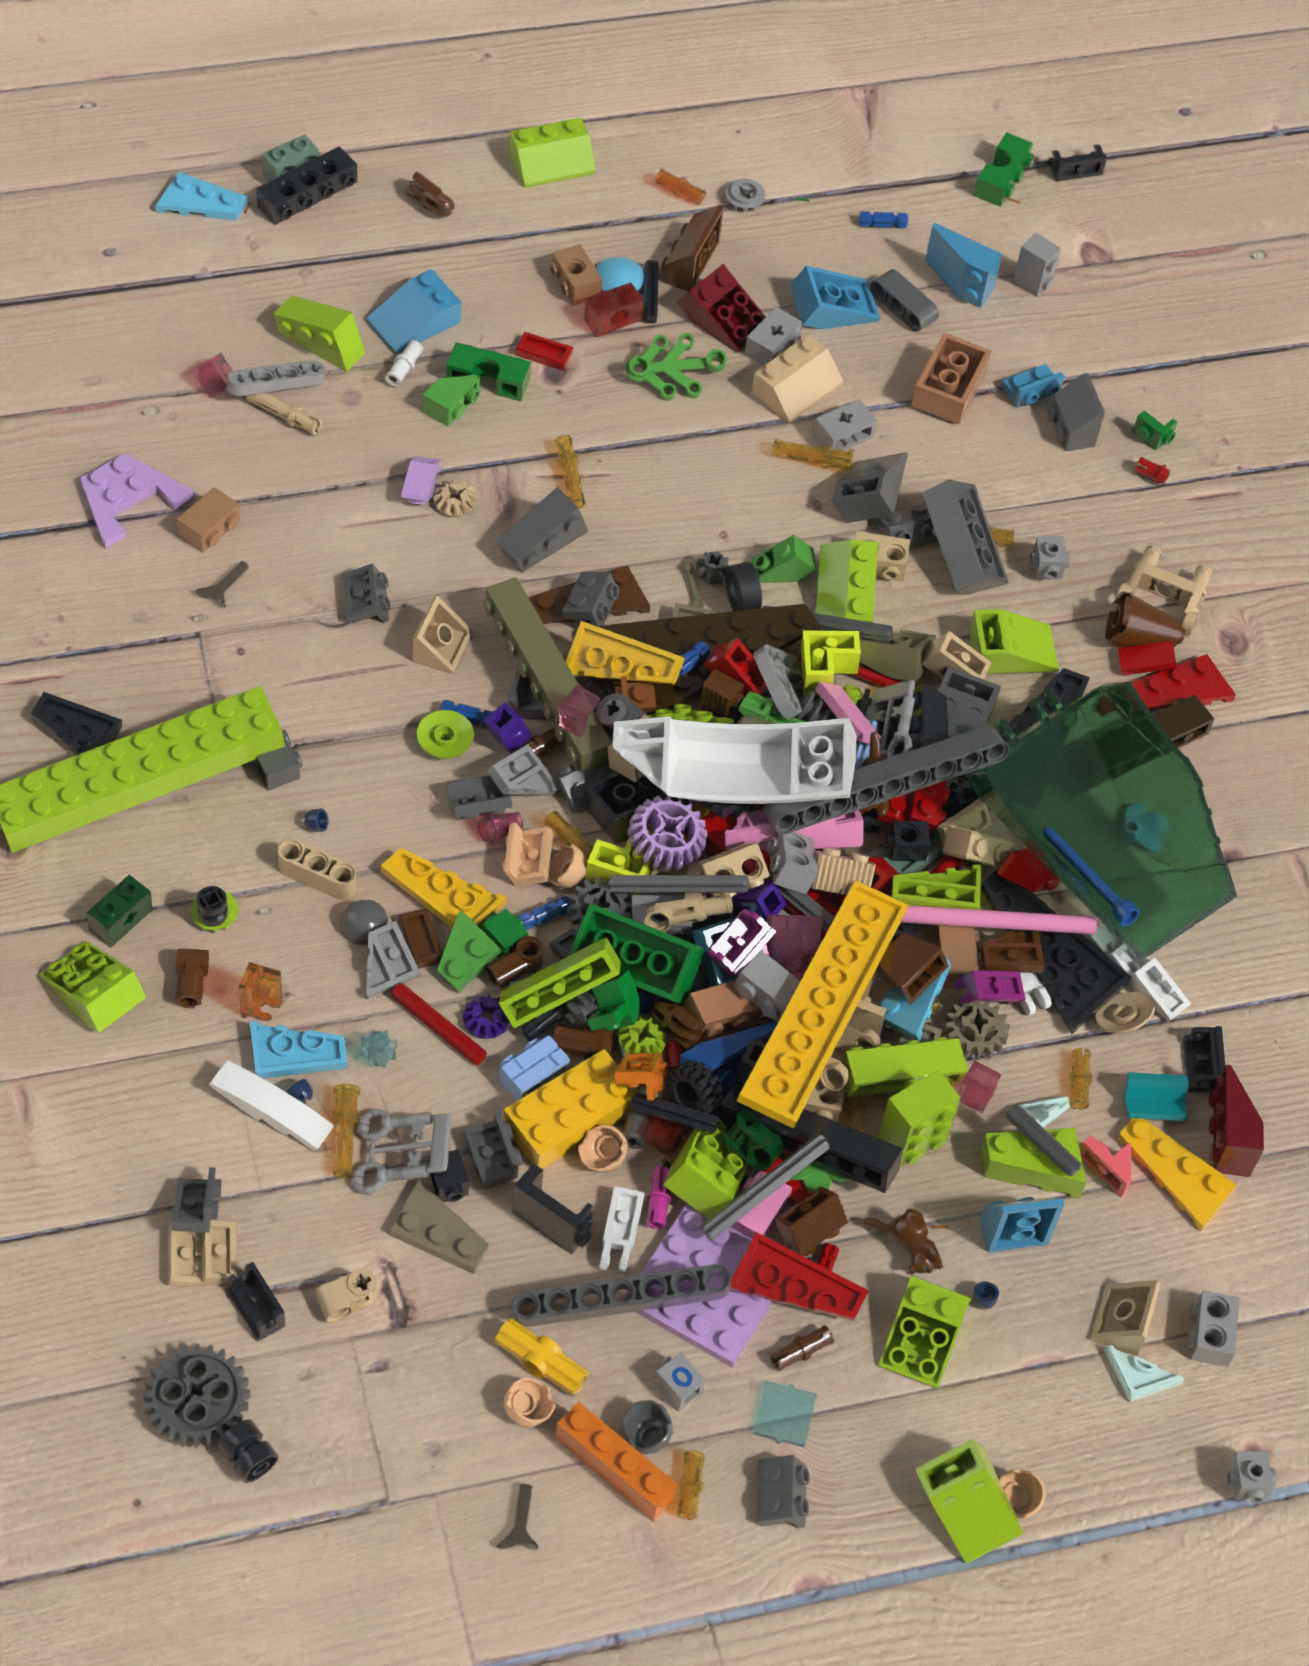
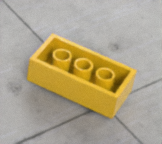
M605 1049L504 1109L503 1121H509L513 1134L512 1139L531 1164L534 1163L542 1169L578 1148L583 1142L587 1131L600 1125L614 1126L625 1119L627 1110L632 1109L630 1107L631 1099L638 1090L626 1087L625 1084H616L615 1071L618 1065Z

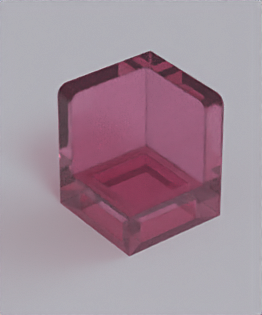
M220 352L197 367L193 373L208 396L212 398L227 389L228 374L233 370Z
M576 685L557 707V725L581 738L587 731L588 716L599 704L600 698Z
M974 1060L960 1085L958 1094L961 1098L959 1102L983 1114L997 1089L1001 1074Z

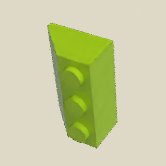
M581 117L510 131L509 154L524 188L596 174L590 136Z
M850 539L820 545L816 599L817 614L873 622L878 542Z

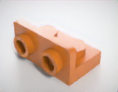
M626 1053L615 1071L616 1084H625L629 1088H636L646 1084L647 1100H654L658 1092L662 1091L663 1083L668 1077V1064L663 1063L662 1053Z

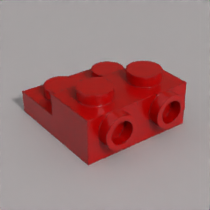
M946 781L889 799L888 813L884 817H880L877 814V820L892 825L893 821H928L929 837H931L937 826L945 821L946 812L941 811L942 804L945 805L948 801L950 789L945 787Z

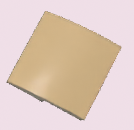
M212 1220L210 1233L171 1231L170 1223L168 1227V1286H215L229 1284L228 1279L232 1274L237 1278L236 1222Z

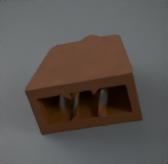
M906 933L901 934L892 944H889L878 965L884 980L910 1005L949 967L940 947Z

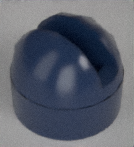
M323 808L312 809L305 814L304 825L306 829L312 832L326 831L329 819L327 812Z
M305 1078L293 1084L286 1091V1093L303 1104H307L305 1098L308 1100L313 1098L312 1087Z
M987 1281L976 1284L973 1292V1300L976 1306L986 1310L991 1309L997 1303L999 1290L995 1284Z

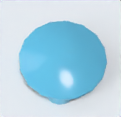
M608 258L596 267L602 278V290L613 295L617 300H626L630 294L640 290L644 284L645 274L642 268L635 261L628 258Z

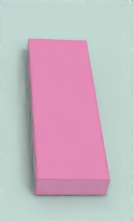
M820 681L815 689L838 719L850 718L856 733V741L870 744L871 733L873 731L877 732L841 686Z

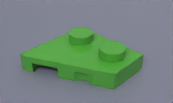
M461 910L455 920L437 971L460 993L485 969V965L493 961L502 950Z

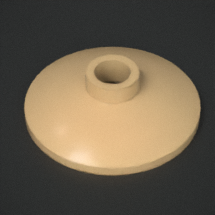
M1126 992L1115 995L1096 1013L1097 1024L1101 1029L1110 1033H1125L1136 1030L1152 1018L1155 1010L1154 1003L1149 996L1139 992Z

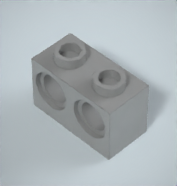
M796 832L788 834L778 833L776 837L771 838L767 848V853L770 855V870L772 871L774 884L806 895L819 873L813 838Z
M1203 1290L1198 1300L1192 1301L1190 1319H1194V1328H1190L1187 1338V1347L1191 1348L1190 1360L1224 1367L1229 1366L1235 1355L1240 1297ZM1207 1310L1216 1312L1219 1317H1213ZM1205 1339L1213 1340L1217 1346L1209 1345Z

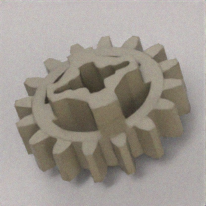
M973 1001L972 1003H961L960 1006L954 1004L951 1013H947L944 1033L948 1034V1040L959 1038L962 1050L965 1051L964 1058H968L970 1053L975 1054L976 1060H980L981 1054H985L990 1059L994 1051L997 1053L1001 1052L1003 1044H1006L1009 1036L1010 1024L1005 1023L1006 1014H998L999 1005L991 1008L989 1001H984L983 1004L979 1003V1001Z

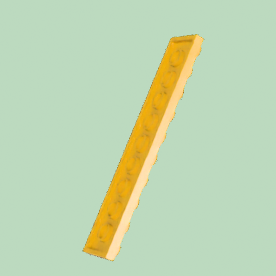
M854 881L739 1094L737 1102L794 1129L909 905L863 883Z

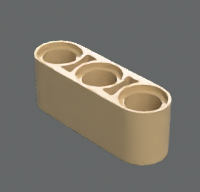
M287 839L279 844L277 849L278 866L283 875L340 900H347L355 895L357 878L356 869L353 865L298 840Z

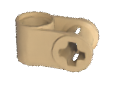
M367 1269L356 1270L337 1280L326 1282L315 1290L314 1296L328 1323L339 1322L355 1312L372 1306L376 1302L378 1297L376 1278L371 1271Z

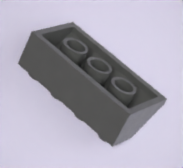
M948 479L922 493L925 500L924 508L931 517L933 523L932 531L939 541L942 550L941 557L948 567L950 573L949 581L956 592L972 594L1008 584L1009 581L976 486Z

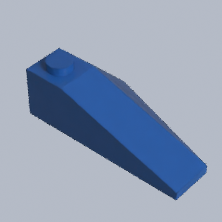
M774 1021L700 1043L680 1055V1066L692 1060H697L698 1064L700 1062L705 1063V1069L710 1067L713 1070L711 1075L713 1077L718 1076L720 1079L716 1083L717 1085H722L723 1090L719 1093L723 1094L724 1099L735 1082L745 1085L735 1080L751 1038L768 1043L778 1022ZM719 1106L709 1114L714 1116L718 1114Z

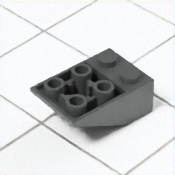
M907 452L858 461L837 481L832 503L845 523L894 514L908 457Z
M948 667L938 692L947 696L949 738L987 726L997 703L1001 689L1000 685Z

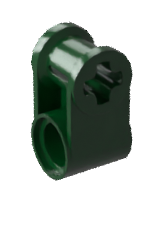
M747 1111L739 1112L736 1116V1122L731 1128H726L722 1132L724 1143L756 1170L764 1171L769 1169L783 1151V1143L779 1136L771 1132L755 1115Z

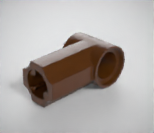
M526 936L518 941L514 949L486 964L485 970L495 987L497 986L500 989L525 973L538 972L543 965V945L538 938ZM527 953L535 954L532 957L525 956Z
M178 948L176 956V975L178 976L175 1004H179L183 1008H195L202 1004L204 976L207 977L209 950Z
M557 1023L553 1040L564 1053L580 1055L587 1060L603 1049L611 1056L615 1032L613 1030L605 1032L603 1028L591 1031L590 1028L585 1029Z

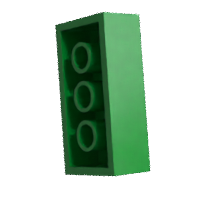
M589 903L569 956L607 937L621 961L620 972L629 970L636 987L671 1001L684 1004L706 949Z

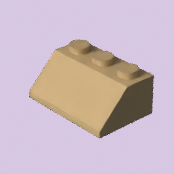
M807 334L754 373L751 394L789 424L841 386L843 379L828 348L813 336Z

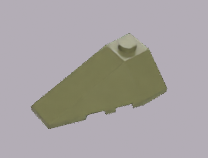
M901 630L900 635H893L889 642L859 637L861 650L859 662L887 677L898 679L899 682L908 680L916 682L926 672L927 667L921 663L930 643L936 640V635Z

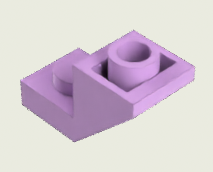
M415 456L410 461L401 498H407L413 504H425V501L428 502L434 496L435 477L441 471L442 460Z

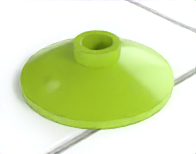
M439 710L428 714L421 720L417 728V741L420 747L427 754L440 759H452L461 756L468 751L474 740V730L470 721L462 714L451 710Z

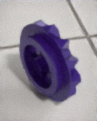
M489 994L480 998L475 996L473 1001L466 1003L463 1023L472 1035L483 1039H492L502 1035L508 1029L510 1021L499 1005L500 997L494 998ZM482 1009L486 1010L487 1013L493 1012L492 1023L486 1017L481 1018Z

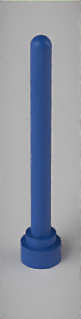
M1051 827L1043 829V836L1112 906L1114 918L1123 927L1132 924L1138 918L1140 910L1131 901L1121 900Z

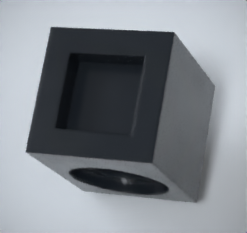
M893 821L891 832H886V849H891L892 861L927 860L930 848L928 821Z
M459 1150L449 1151L447 1170L429 1173L436 1196L443 1202H456L469 1195V1179ZM428 1157V1167L430 1165V1157Z

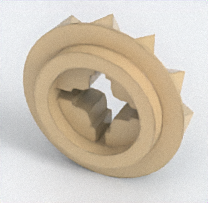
M454 479L451 483L443 481L440 487L435 488L433 496L435 507L441 513L452 517L470 513L477 501V495L474 492L473 486H467L465 480L461 483H457ZM450 493L455 496L460 495V501L456 498L450 499Z

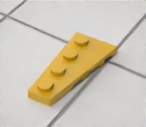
M581 621L567 656L566 664L573 676L611 680H620L621 677H627V681L675 685L685 658Z
M403 848L397 850L381 865V873L451 928H453L457 915L461 910L481 928L488 916L497 913L507 904L506 896L499 893L495 895L486 891L484 886L476 882L471 884L460 879L459 874L450 870L445 872L435 867L433 862Z
M1132 1118L1117 1138L1124 1147L1128 1143L1131 1144V1155L1143 1168H1148L1156 1177L1155 1181L1162 1189L1165 1188L1176 1200L1175 1204L1182 1212L1186 1211L1194 1220L1193 1224L1200 1232L1237 1185L1146 1119Z

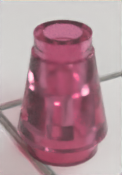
M519 812L484 815L483 819L478 821L479 834L485 842L490 841L494 843L509 835L511 823H517L522 828V817Z

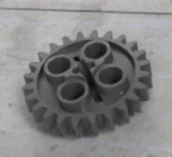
M196 1343L194 1352H189L188 1348L183 1345L181 1355L178 1356L171 1350V1360L169 1362L163 1358L159 1359L161 1370L151 1368V1377L154 1380H145L146 1389L149 1391L143 1393L144 1401L148 1402L144 1405L145 1413L152 1414L149 1417L151 1426L159 1424L157 1427L159 1436L168 1431V1442L171 1443L179 1437L181 1447H184L188 1440H193V1445L196 1449L199 1446L200 1440L205 1439L206 1444L210 1447L212 1446V1437L216 1436L220 1439L225 1429L228 1431L234 1426L233 1421L238 1423L244 1421L243 1414L240 1411L245 1412L249 1410L248 1402L245 1401L250 1399V1390L246 1389L249 1386L248 1377H242L244 1374L243 1366L235 1367V1356L225 1360V1349H221L215 1355L213 1354V1345L211 1344L205 1352L201 1351L199 1343ZM195 1370H202L205 1372V1374L199 1378H193L189 1376L191 1372ZM214 1376H218V1377H219V1378H216V1379H214V1380L211 1381V1379H212ZM217 1391H225L228 1393V1395L222 1399H216L212 1397V1395ZM172 1392L182 1394L177 1400H168L166 1398ZM183 1410V1412L180 1415H175V1413H178ZM194 1413L204 1415V1418L200 1421L195 1422L188 1419Z

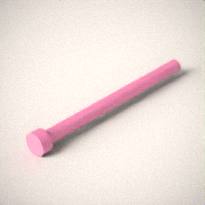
M909 905L901 923L1096 934L1097 917Z

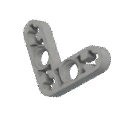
M765 644L753 653V657L778 711L785 719L791 720L802 712L801 705L790 684H795L802 680L801 661L789 653Z

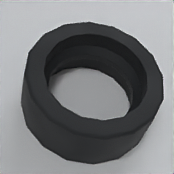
M744 562L727 566L725 570V586L732 610L740 611L762 608V590L754 565L751 562Z

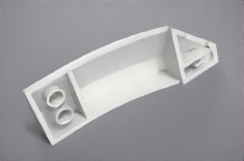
M669 716L614 722L613 749L669 797L739 804L793 803L850 798L856 764V733L850 718L784 724H722L674 720Z

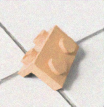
M517 823L510 824L509 835L506 836V859L503 860L502 866L504 874L509 877L516 887L548 882L553 842V831L550 827L522 831Z

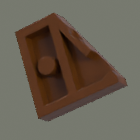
M1011 930L999 938H992L982 942L980 951L984 971L1043 973L1044 959L1038 931L1022 930L1015 933Z

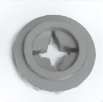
M737 179L728 184L725 190V197L727 198L728 205H734L735 210L743 208L746 212L750 208L755 211L758 206L763 205L765 191L759 183L753 180ZM743 194L744 196H749V199L740 196Z

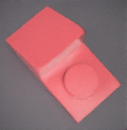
M1092 1135L1083 1141L1080 1148L1082 1160L1120 1197H1123L1131 1183V1144L1128 1143L1113 1156L1103 1142L1097 1141Z

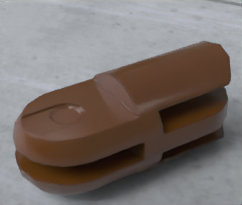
M415 172L412 177L413 180L408 185L409 189L406 190L405 194L425 209H430L439 216H450L452 214L451 210L455 207L454 201L424 175Z
M666 998L657 999L653 1004L654 1007L651 1009L653 1019L685 1049L690 1050L697 1046L698 1042L696 1040L701 1038L702 1029H704L705 1025L678 1003Z

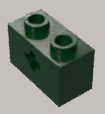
M129 874L87 911L89 931L111 948L153 910L151 891Z

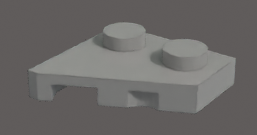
M529 744L487 770L503 794L553 795L560 789Z
M396 921L368 933L367 999L393 989L398 983L404 984L421 976Z

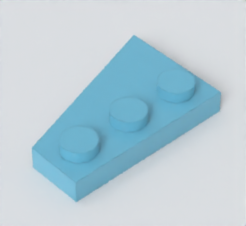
M178 172L155 205L156 213H165L166 210L179 211V215L189 216V213L192 212L202 213L207 218L237 220L248 204V196Z
M948 958L946 960L949 967L911 1005L893 988L889 990L878 1004V1006L886 1008L884 1024L920 1042L923 1035L922 1027L924 1022L929 1020L934 998L940 994L950 970L951 964Z
M249 1020L255 1074L261 1078L348 1069L344 1036L310 1030L306 1032L288 1030L287 1026L276 1025V1028L260 1025V1022Z

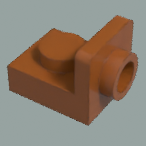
M627 677L620 678V686L615 687V694L626 696L645 713L656 711L654 683H627Z

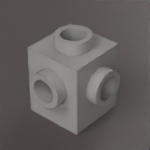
M1064 536L1036 537L1029 559L1030 567H1033L1035 571V578L1048 580L1063 578L1065 568L1070 566V553L1065 551Z
M1268 1451L1235 1452L1228 1463L1229 1469L1227 1471V1484L1229 1489H1233L1234 1500H1245L1249 1504L1263 1502L1267 1499L1273 1488L1276 1487L1277 1481L1275 1469L1270 1468Z

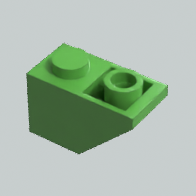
M469 375L437 379L423 394L422 412L449 427L455 419L458 420L462 417L465 409L471 403L473 404L478 400L481 393L479 389L480 377Z
M795 535L788 537L751 559L760 583L796 582L816 571L814 548Z

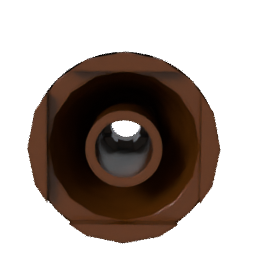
M1122 591L1115 598L1113 603L1118 604L1115 612H1109L1105 629V639L1109 640L1108 644L1115 646H1137L1173 641L1175 648L1177 644L1182 643L1185 636L1182 622L1129 592Z

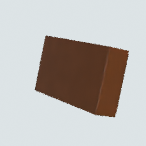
M427 908L398 915V922L404 939L418 969L440 964L443 953Z

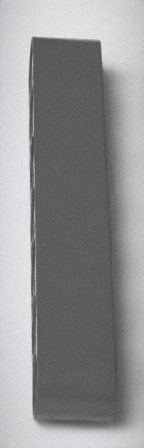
M712 1264L525 1291L519 1293L514 1298L512 1310L516 1320L521 1325L532 1327L719 1300L725 1298L731 1291V1275L726 1267L720 1264ZM713 1276H722L726 1280L725 1284L720 1288H713L708 1282ZM683 1280H689L694 1284V1287L690 1292L682 1293L677 1289V1285ZM651 1285H659L663 1289L657 1297H649L645 1294V1291ZM626 1289L631 1293V1296L627 1301L618 1302L614 1299L615 1293L618 1290ZM588 1294H596L599 1297L598 1303L591 1307L585 1306L582 1300ZM563 1298L567 1301L565 1309L561 1311L551 1309V1304L555 1299ZM533 1303L536 1309L531 1315L524 1316L519 1313L523 1304Z

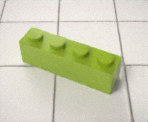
M607 937L502 990L499 1005L513 1028H516L619 975L621 961Z
M940 1037L931 1042L923 1043L913 1040L896 1046L886 1043L870 1049L853 1047L847 1050L840 1060L850 1074L849 1081L844 1086L847 1097L902 1091L938 1069L951 1085L960 1084L968 1072L959 1038L948 1040L946 1037Z

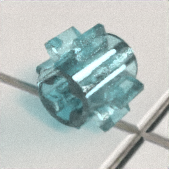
M372 1029L368 1038H361V1046L363 1048L360 1050V1057L362 1059L368 1058L369 1067L375 1065L386 1068V1063L389 1059L396 1060V1051L394 1049L397 1048V1039H390L388 1030L381 1032Z

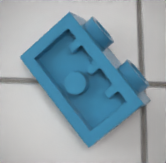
M1043 364L1003 379L1001 388L1015 407L1019 408L1024 405H1031L1048 396L1052 397L1061 390L1065 376L1062 372L1054 374L1047 364Z

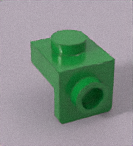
M1144 410L1137 416L1132 433L1156 451L1164 444L1169 445L1176 436L1175 429L1178 422L1172 419L1166 425H1163Z

